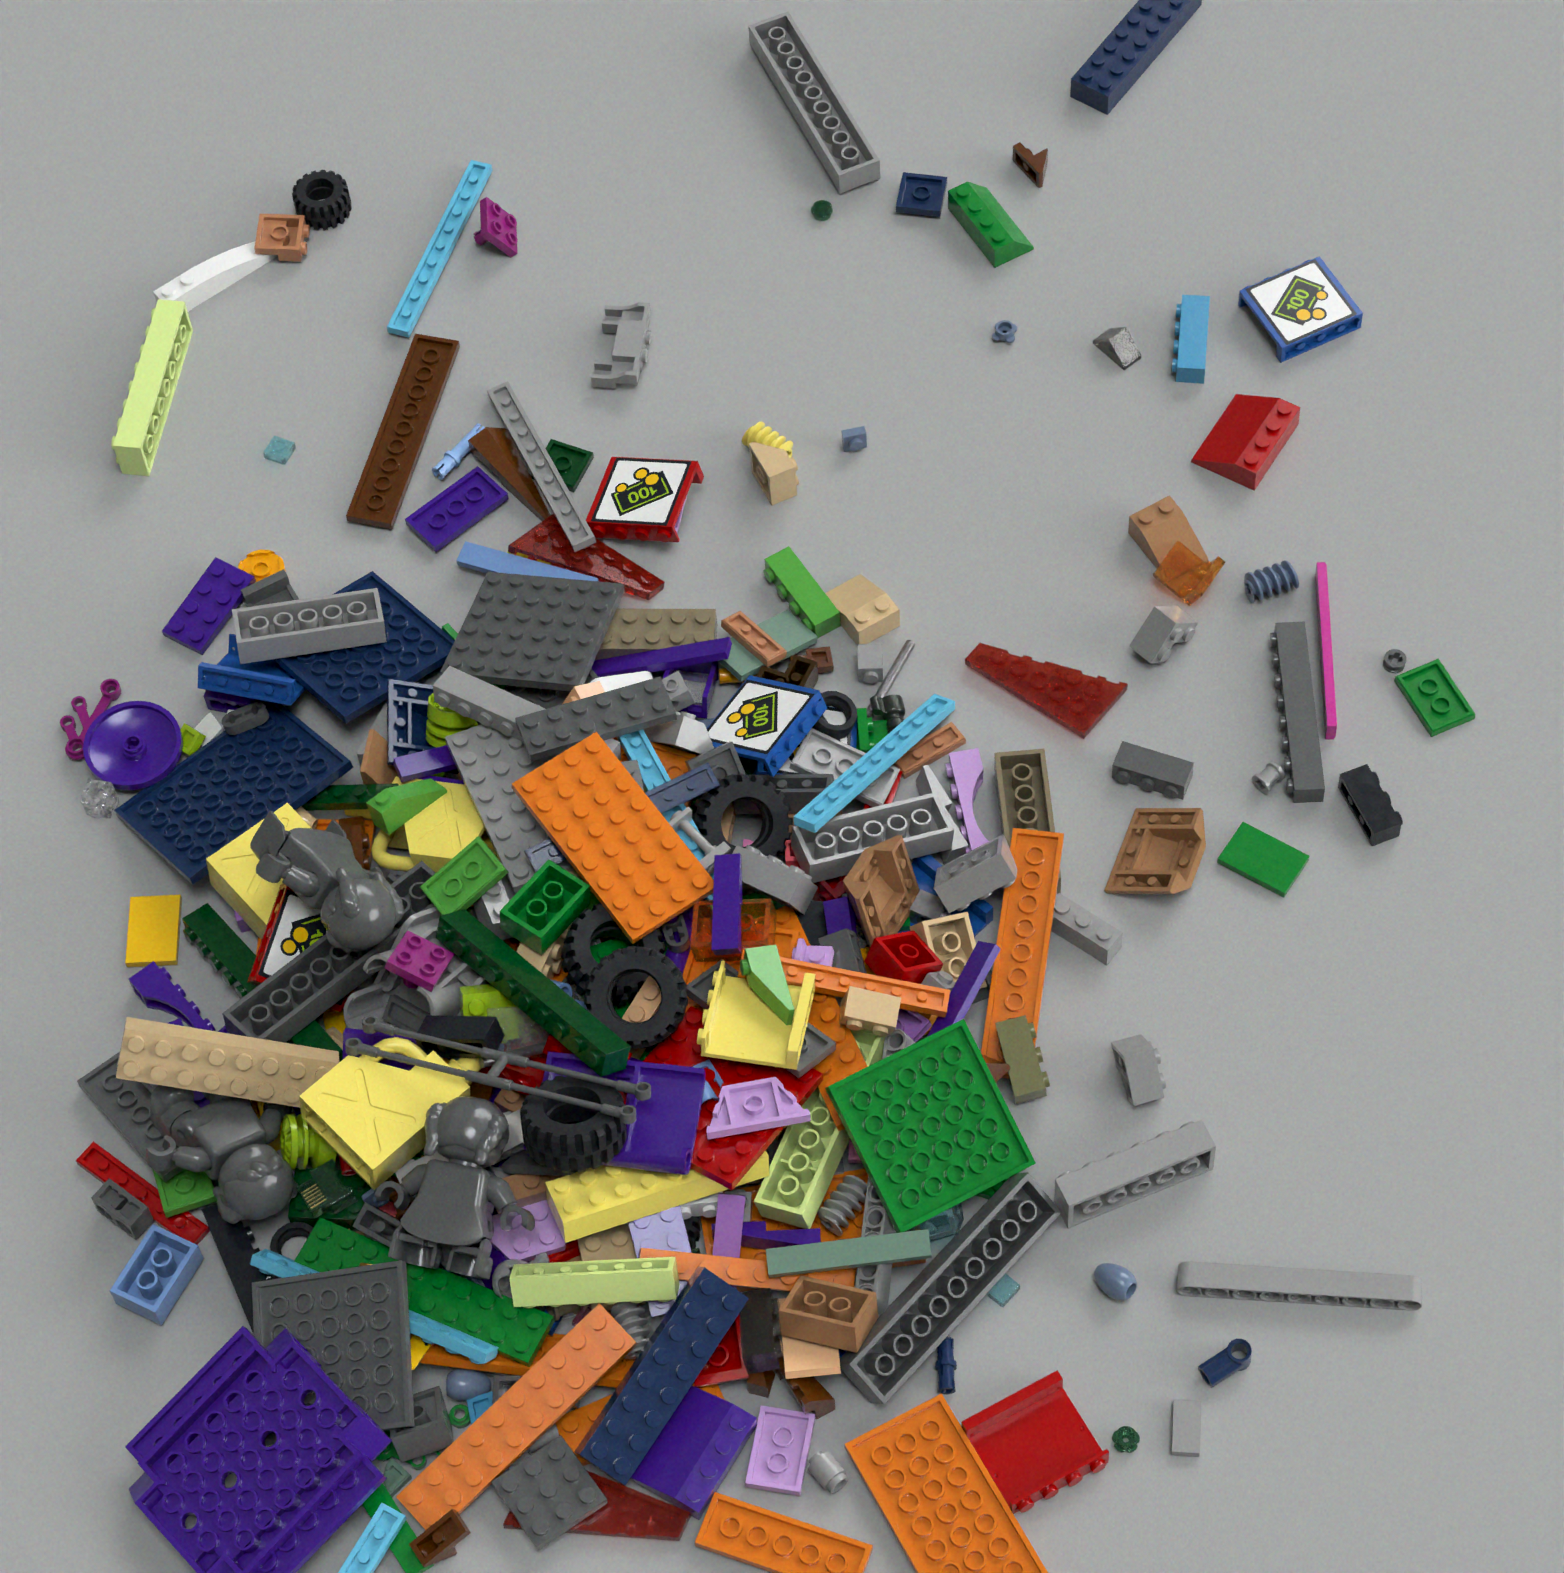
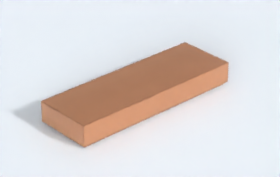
M741 611L721 620V627L765 666L769 667L786 658L787 651Z
M950 722L917 742L893 766L903 771L902 777L906 779L921 770L924 765H930L964 745L966 738L953 722Z

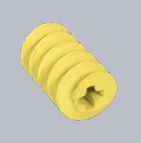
M762 421L750 427L743 435L742 444L748 446V448L749 443L756 442L784 449L788 456L792 457L793 442L791 440L786 442L785 436L779 437L777 431L772 432V428L770 426L765 427V423Z

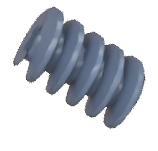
M1286 560L1282 561L1280 565L1275 563L1272 567H1264L1263 570L1256 569L1254 573L1247 572L1244 576L1246 595L1251 603L1255 602L1254 595H1257L1261 601L1264 599L1263 592H1266L1270 598L1273 596L1272 589L1279 595L1282 593L1281 586L1287 592L1290 591V583L1296 589L1299 587L1297 573L1291 563Z

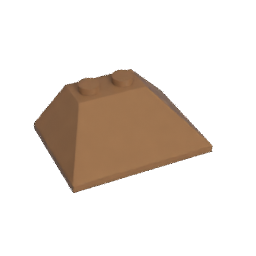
M1135 808L1104 891L1111 894H1175L1191 888L1206 848L1203 810L1201 808Z
M902 835L894 836L864 849L843 880L844 889L847 892L869 947H871L876 937L898 933L908 918L909 909L920 891Z

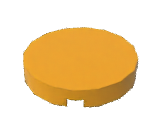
M260 549L250 552L246 555L247 558L243 561L241 560L238 565L239 569L253 575L256 582L283 569L286 572L283 559L271 550Z

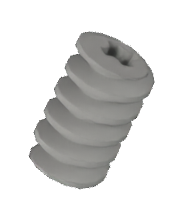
M846 1175L843 1178V1183L838 1184L836 1187L837 1191H833L830 1194V1199L825 1200L824 1207L819 1208L817 1212L821 1223L838 1236L843 1234L839 1226L849 1227V1223L845 1218L854 1220L856 1216L852 1209L860 1212L862 1207L858 1202L865 1204L866 1200L864 1194L867 1191V1184L853 1175Z
M619 1302L610 1310L614 1319L638 1344L624 1359H637L650 1339L644 1338V1336L650 1333V1329L641 1328V1326L648 1323V1319L639 1318L646 1310L642 1307L637 1308L643 1302Z

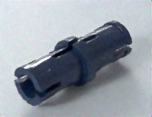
M948 1336L937 1347V1361L935 1362V1369L938 1371V1392L945 1395L956 1392L954 1370L957 1369V1362L954 1360L953 1353L954 1339Z

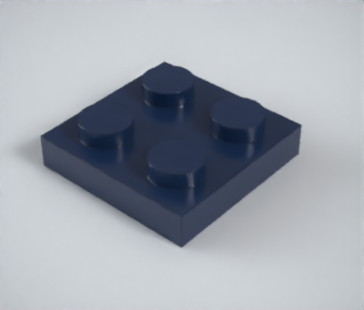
M903 172L896 202V212L940 217L947 188V177Z

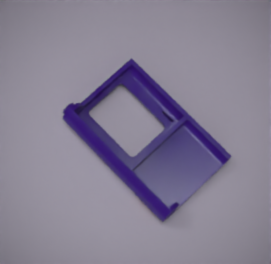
M548 1051L546 1060L548 1065L601 1077L574 1054ZM628 1060L626 1069L602 1076L601 1078L613 1081L621 1080L634 1084L647 1082L651 1085V1098L640 1101L635 1098V1095L627 1093L625 1105H632L636 1108L637 1119L632 1124H626L627 1138L620 1152L614 1155L611 1161L608 1163L603 1162L601 1165L688 1175L691 1168L705 1086V1070L688 1066ZM544 1071L543 1081L547 1079L550 1081L554 1080L560 1074Z

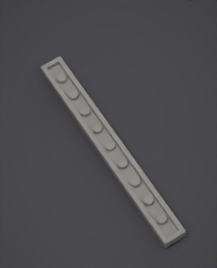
M507 381L487 390L490 400L574 552L596 543L594 534L509 382Z

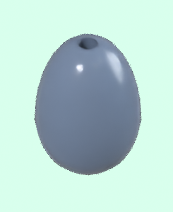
M1103 1263L1098 1265L1094 1271L1097 1284L1111 1298L1127 1300L1136 1291V1278L1128 1269L1120 1265Z
M456 1369L451 1371L446 1378V1394L456 1401H467L478 1395L488 1393L491 1389L489 1377L476 1370Z

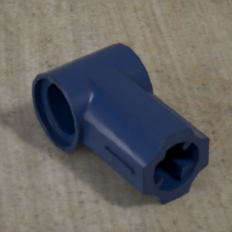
M1244 1339L1232 1340L1227 1348L1198 1366L1202 1378L1212 1388L1235 1372L1247 1369L1251 1363V1346ZM1242 1351L1246 1356L1242 1359H1237L1232 1356V1353Z

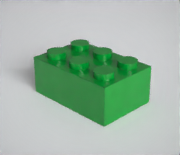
M548 859L499 911L500 929L540 955H543L590 904V885Z

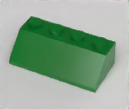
M965 182L948 190V209L994 268L1034 250L1033 245L987 187Z

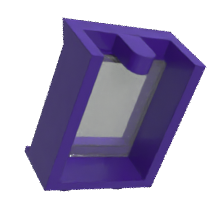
M718 661L665 670L663 678L677 671L680 672L695 701L694 704L678 712L681 713L683 711L696 715V718L707 719L711 699L718 681Z

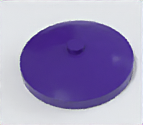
M129 701L107 709L92 722L86 732L83 743L84 758L93 776L101 783L120 790L142 789L161 781L175 768L183 749L182 733L174 716L162 706L147 701Z

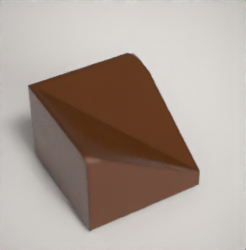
M755 1358L749 1378L747 1379V1387L749 1393L768 1398L774 1382L775 1372L758 1358Z

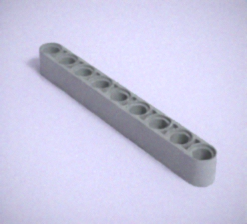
M1193 1261L1182 1262L1178 1265L1177 1292L1183 1296L1408 1311L1418 1310L1422 1307V1279L1412 1275Z

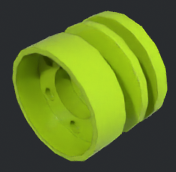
M434 693L428 697L426 740L430 745L436 748L447 745L445 741L446 736L478 726L476 720L464 717L447 707L440 706L434 700Z
M286 1114L284 1116L280 1134L282 1159L290 1164L292 1170L296 1168V1164L299 1170L306 1169L308 1158H310L314 1170L332 1169L336 1160V1151L310 1125L308 1126V1123L302 1118L301 1114L297 1116V1119H295L293 1114Z

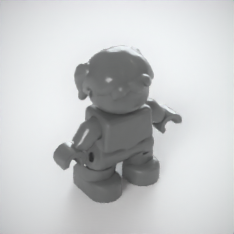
M269 811L250 843L251 850L260 860L256 866V873L271 883H278L283 878L282 883L293 890L308 908L321 910L320 916L323 926L327 929V940L333 947L341 948L344 952L350 953L366 950L382 943L392 932L398 921L403 918L405 909L400 896L390 883L385 880L381 869L374 867L368 871L362 868L361 864L355 859L351 842L346 839L347 834L336 820L332 819L325 831L311 828H293L290 831H286L284 825L274 812Z
M158 1085L150 1098V1120L161 1136L165 1138L164 1151H157L153 1147L146 1148L147 1164L152 1169L158 1171L168 1170L175 1163V1166L194 1173L205 1171L212 1180L218 1179L219 1187L213 1188V1194L217 1198L218 1211L222 1219L231 1224H235L243 1219L260 1220L267 1218L282 1210L291 1198L296 1197L298 1183L294 1181L290 1164L286 1160H282L273 1147L267 1145L278 1137L281 1122L286 1114H291L292 1106L263 1102L264 1112L258 1118L249 1099L202 1092L205 1098L210 1101V1104L200 1107L194 1102L193 1090Z
M460 1096L447 1103L433 1104L427 1110L424 1124L426 1136L424 1154L432 1156L437 1150L439 1154L449 1159V1161L432 1159L427 1164L417 1165L401 1179V1184L394 1181L382 1183L377 1188L375 1197L381 1202L386 1201L392 1192L397 1191L398 1199L394 1204L397 1209L404 1211L410 1203V1194L412 1196L418 1194L400 1219L401 1224L393 1233L388 1257L398 1261L403 1260L408 1264L439 1269L442 1257V1249L439 1247L440 1243L452 1245L446 1270L489 1280L493 1266V1259L490 1257L492 1250L490 1240H492L494 1232L491 1214L494 1207L499 1213H502L500 1225L502 1230L507 1232L513 1229L512 1220L518 1215H521L522 1218L521 1225L529 1231L534 1229L535 1219L530 1211L515 1206L517 1201L508 1182L481 1168V1166L488 1167L497 1163L502 1156L505 1145L508 1143L510 1132L505 1115L498 1106L487 1099Z

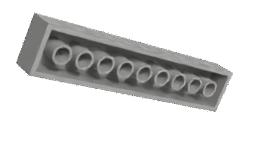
M787 11L749 25V42L838 192L843 193L880 179L879 158L790 13Z

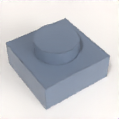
M865 426L841 430L844 452L867 448Z

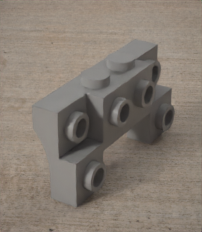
M638 302L630 306L605 305V320H602L603 332L616 333L612 353L613 361H594L595 372L591 375L592 387L615 388L616 383H638L639 372H642L643 363H647L648 359L646 345L651 343V331H648L651 314L650 303Z

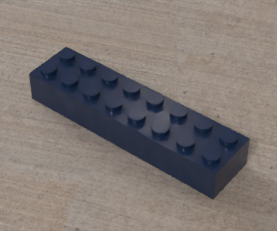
M1138 0L1071 78L1070 97L1108 115L1202 5V0Z
M697 1267L575 1450V1453L618 1483L626 1485L749 1298L707 1268Z

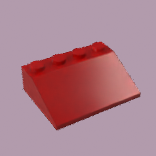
M1236 394L1191 459V463L1255 491L1297 428L1301 407L1281 398Z

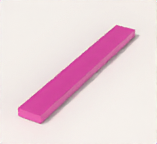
M1317 562L1315 585L1325 740L1336 737L1337 715L1327 564L1325 562Z

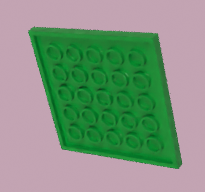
M964 1019L825 1088L897 1233L905 1232L1036 1164Z

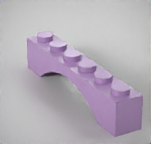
M978 748L949 753V763H945L947 778H952L953 784H950L952 799L957 798L958 805H955L957 820H962L963 826H960V832L969 845L965 849V854L989 842L977 826L973 814V803L977 791L983 783V766Z

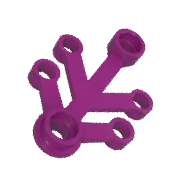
M106 679L101 683L100 690L103 696L90 717L86 710L87 703L85 698L77 696L72 699V708L78 713L83 730L78 736L75 731V720L70 715H66L60 720L61 728L66 732L69 739L65 752L70 759H84L83 743L88 728L101 713L107 710L111 701L118 699L121 694V687L117 680Z

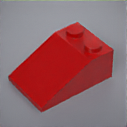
M743 1309L694 1381L695 1387L749 1378Z

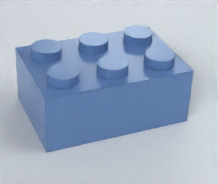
M152 1224L110 1289L115 1303L162 1325L204 1259L199 1246Z

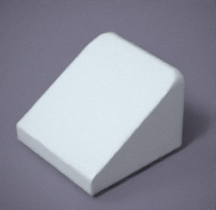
M211 712L194 728L206 736L201 744L202 747L224 732Z

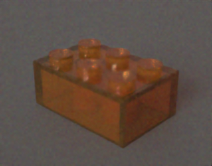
M742 899V952L746 948L775 945L777 913L772 899ZM713 900L696 903L693 908L690 948L696 962H714L721 959L723 961H740L742 954L715 955L713 953Z

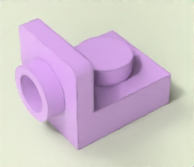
M798 938L797 947H794L792 950V959L832 967L834 957L832 946H807L804 938Z

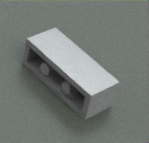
M1058 893L1055 901L1051 931L1107 966L1122 948L1123 932Z

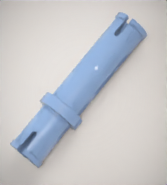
M477 423L451 451H446L444 458L431 469L433 475L443 480L454 467H458L461 464V460L470 452L468 440L483 430L484 426L479 430L481 424Z

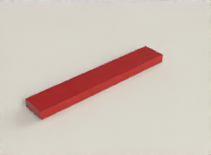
M94 1141L76 1159L80 1167L103 1184L110 1178L149 1208L154 1222L163 1229L196 1245L210 1232L207 1225L188 1211L166 1218L158 1189Z

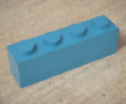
M1182 295V304H1177L1176 318H1180V322H1175V336H1179V340H1174L1173 354H1178V359L1173 358L1172 372L1177 373L1176 382L1204 384L1210 296Z

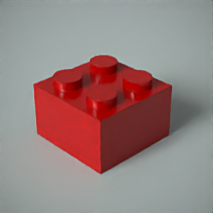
M914 930L874 938L864 961L876 976L917 984L923 982L927 973L941 971L943 966L942 961Z

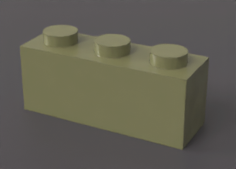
M1026 1015L995 1023L1004 1061L1011 1068L1008 1071L1016 1104L1047 1096L1046 1087H1050L1047 1072H1041L1039 1063L1043 1062L1040 1047H1034L1032 1039L1037 1038L1033 1022L1028 1023Z

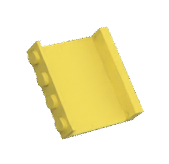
M721 961L719 971H714L712 986H714V990H709L707 1005L709 1009H704L702 1025L705 1026L704 1029L699 1028L697 1044L701 1045V1056L797 1070L815 994L816 974L805 973L802 987L788 985L794 1006L792 1025H786L748 985L747 979L726 976L725 961Z

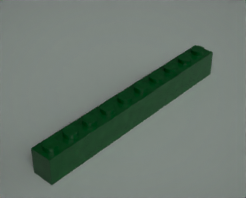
M208 903L182 918L185 926L183 933L190 943L193 941L196 943V948L201 956H207L213 969L216 972L219 970L222 972L223 979L229 986L233 985L235 987V991L240 999L258 986L247 982L256 955ZM316 1020L285 1042L339 1051V1062L343 1060V1050Z
M462 909L439 917L436 939L599 1076L602 1077L626 1069L631 1046L468 911Z

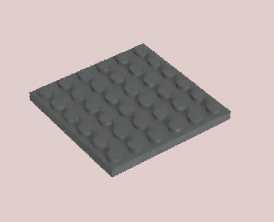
M487 572L440 673L442 675L451 666L489 684L571 692L574 686L583 685L587 679L625 592L624 585L621 583Z
M399 1260L252 1282L254 1337L265 1348L285 1328L288 1329L322 1365L320 1368L383 1431L415 1427L407 1269L405 1261ZM310 1392L305 1396L304 1403L306 1406H310L315 1402V1392ZM270 1433L266 1436V1447H271L275 1444L277 1439L275 1433Z

